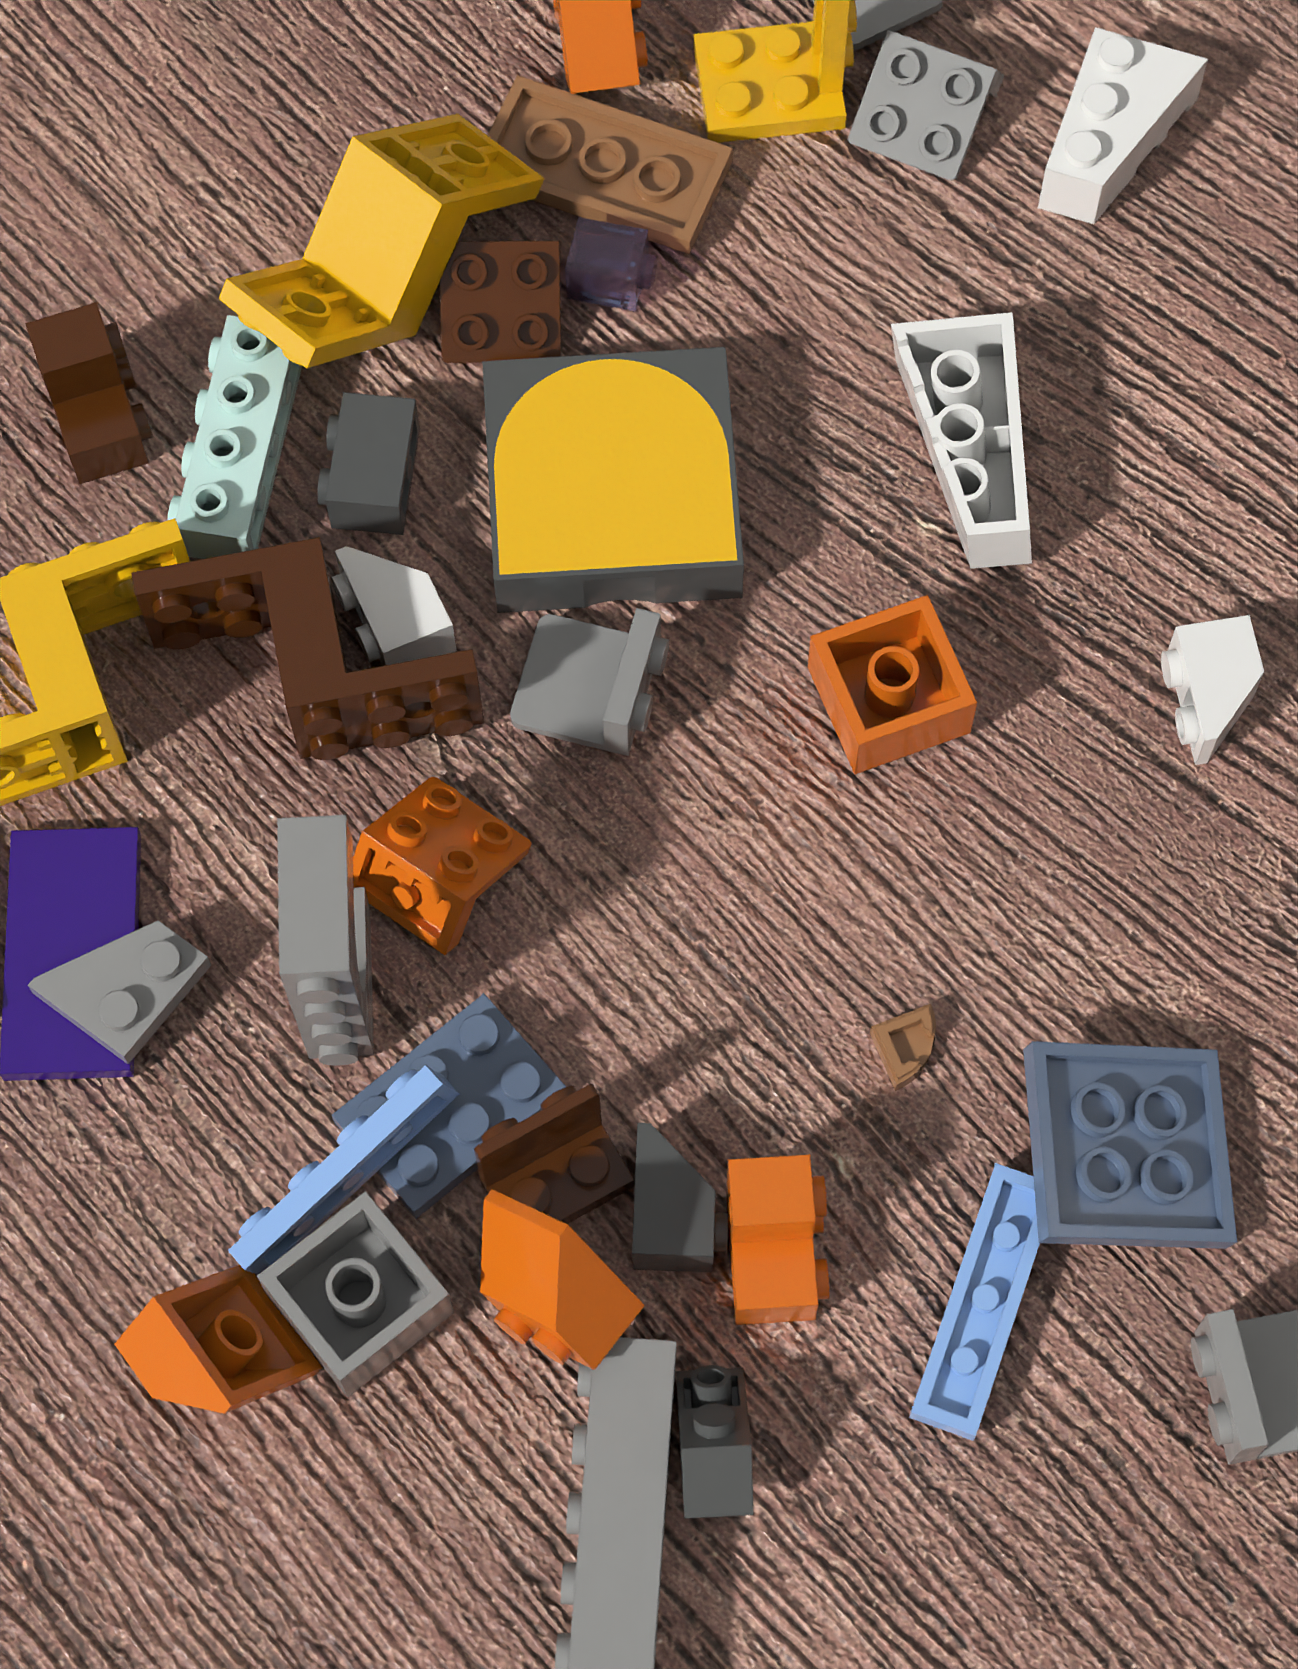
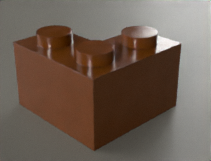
M97 302L25 323L79 485L148 464L149 461L142 441L153 438V434L143 404L139 403L130 406L126 394L127 390L137 388L117 323L113 322L104 325Z

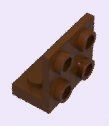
M474 241L456 243L440 279L441 358L443 362L482 363V361L561 357V241Z
M589 1084L580 1090H577L575 1086H568L556 1091L541 1103V1111L519 1123L516 1118H510L494 1125L482 1135L481 1140L483 1143L474 1148L481 1184L487 1194L493 1189L565 1224L576 1220L635 1187L633 1176L602 1125L600 1095L593 1084Z

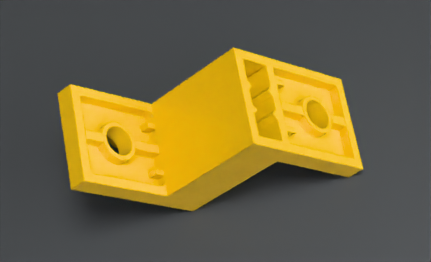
M459 114L352 136L303 258L226 278L219 300L236 312L244 325L260 331L279 346L287 359L307 369L416 336L468 216L536 199L545 178Z
M175 518L162 523L147 522L140 524L127 535L103 543H84L72 549L68 555L41 564L35 562L22 564L11 570L8 575L0 577V602L38 710L27 715L14 713L0 718V806L128 762L84 634L142 615L134 592L132 572L190 562Z

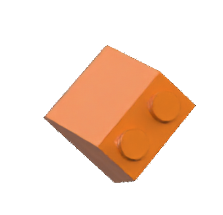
M493 1189L484 1198L480 1292L499 1310L493 1320L508 1335L522 1344H526L531 1338V1341L543 1353L557 1363L564 1365L570 1357L595 1371L645 1305L569 1225Z

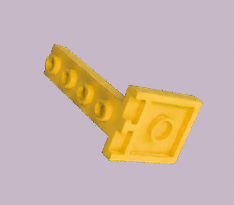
M814 0L813 21L694 34L693 48L707 139L721 143L845 129L847 115L842 90L844 68L853 67L854 65L851 32H856L857 30L855 0Z

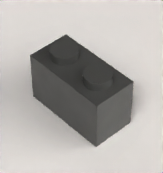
M343 392L340 414H330L327 426V450L333 451L331 468H321L317 491L318 504L327 506L331 528L404 535L420 432L416 399Z

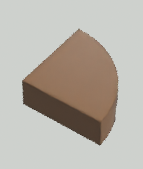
M931 1004L871 1026V1038L895 1091L905 1087L917 1078L930 1059L936 1031V1019Z

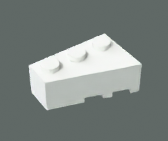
M1095 27L1045 169L1038 208L1095 224L1134 177L1137 167L1153 148L1157 149L1167 137L1171 126L1184 111L1188 112L1197 101L1208 59Z

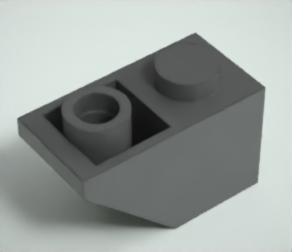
M706 1365L695 1370L676 1371L684 1519L754 1515L752 1446L743 1367L724 1368L717 1365Z

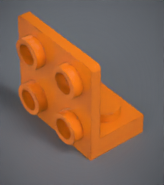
M430 777L361 832L353 856V888L365 887L370 905L443 955H446L459 944L476 898L529 853L532 842L511 828L506 822L496 818L459 793L452 786L447 785L437 777Z

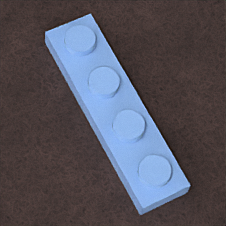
M427 1065L419 1071L413 1069L404 1073L387 1090L386 1097L389 1100L370 1117L363 1115L351 1122L338 1136L337 1143L339 1146L321 1163L314 1161L306 1165L290 1180L288 1184L290 1192L272 1209L265 1207L245 1221L239 1230L241 1238L228 1250L229 1253L245 1271L260 1274L319 1227L459 1095L457 1090L442 1074Z
M995 1163L909 1416L911 1419L972 1441L976 1437L1040 1244L1033 1176Z

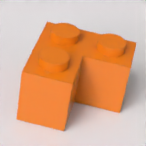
M553 0L555 18L560 27L566 84L571 94L640 85L638 68L648 67V56L644 32H634L632 9L641 8V0Z
M810 1154L728 1159L726 1202L735 1325L816 1320L818 1300L829 1299L830 1297L827 1259H815L813 1235L824 1233V1216H827L824 1175L812 1176Z

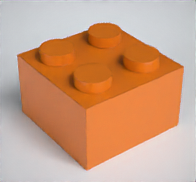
M928 595L810 636L808 670L854 774L971 733L977 701Z

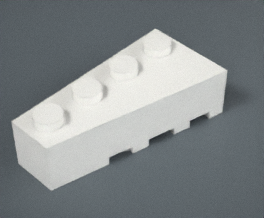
M1013 312L891 324L895 360L970 569L1031 564V538Z

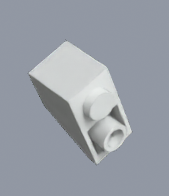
M347 546L335 551L340 574L331 577V581L344 611L346 612L353 608L357 611L363 625L355 628V632L369 663L379 659L381 665L386 666L457 651L453 624L428 573Z
M1250 615L1176 626L1168 650L1163 651L1161 654V667L1167 688H1176L1180 707L1176 708L1175 712L1177 734L1182 745L1190 744L1195 765L1209 762L1253 699L1263 676L1264 668Z

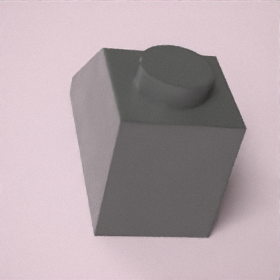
M637 1123L632 1243L633 1270L713 1273L714 1252L727 1253L728 1212H715L716 1190L651 1123Z

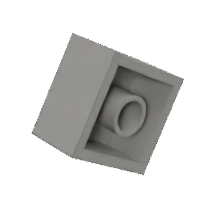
M366 1191L257 1275L266 1295L347 1397L351 1396L454 1314L449 1293Z

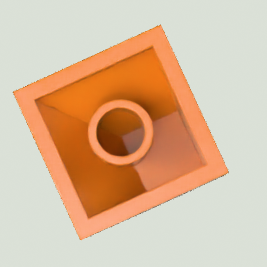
M240 1265L153 1296L115 1342V1346L152 1398L224 1414L315 1376L322 1368L307 1345L266 1295L256 1275L245 1271Z

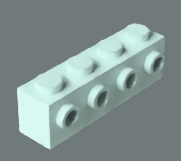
M227 315L222 338L214 337L211 342L208 367L212 377L209 389H201L198 393L195 407V422L199 425L196 440L195 442L188 441L185 445L181 472L182 477L186 479L182 495H174L172 497L168 511V520L175 518L188 556L199 559L258 549L302 369L301 365L287 359L282 349L260 331L247 327L237 316Z

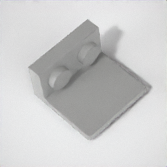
M887 30L848 136V141L858 147L954 181L961 170L988 95L997 97L1005 75L995 68Z

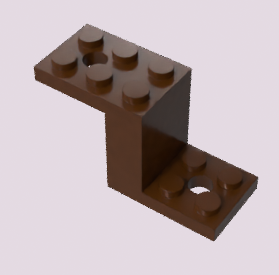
M320 537L132 572L135 596L154 649L162 647L175 650L187 649L197 645L204 639L225 635L233 638H245L257 634L262 628H272L286 710L300 759L313 757L317 760H331L345 755L349 749L375 745L379 748H393L407 743L411 737L437 733L440 736H456L469 731L474 725L484 724L473 649L348 673L333 592Z

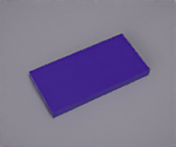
M138 827L11 831L0 1048V1076L3 1081L134 1077V1058L129 1064L125 1063L35 996L28 987V984L34 977L139 929L141 833Z

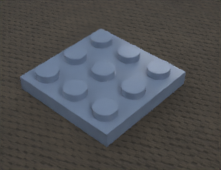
M1032 1041L1023 1049L1039 1243L1227 1249L1237 1243L1217 1050Z

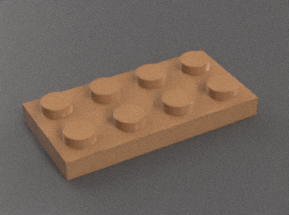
M519 75L516 76L487 135L545 178L536 199H532L533 201L687 254L691 253L733 162L732 147Z

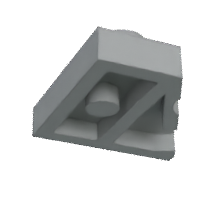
M157 920L34 977L28 984V987L35 996L118 1058L129 1064L210 968L211 963L208 956Z

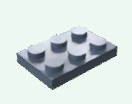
M484 993L331 1115L333 1122L342 1132L355 1119L363 1115L370 1117L389 1100L386 1097V1092L400 1076L413 1069L419 1071L425 1065L442 1074L457 1090L459 1095L376 1172L415 1219L478 1169L474 1148L483 1143L481 1137L488 1129L506 1119L516 1118L518 1123L542 1110L540 1105L547 1097L566 1087Z

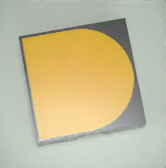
M726 347L482 361L493 578L497 613L585 608L594 604L616 600L671 603L743 597L744 560Z

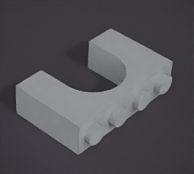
M346 815L277 818L279 975L309 1059L319 1058V1062L333 1066L353 1064L358 1061V1056L374 1055L370 907L365 887L353 888L352 837Z

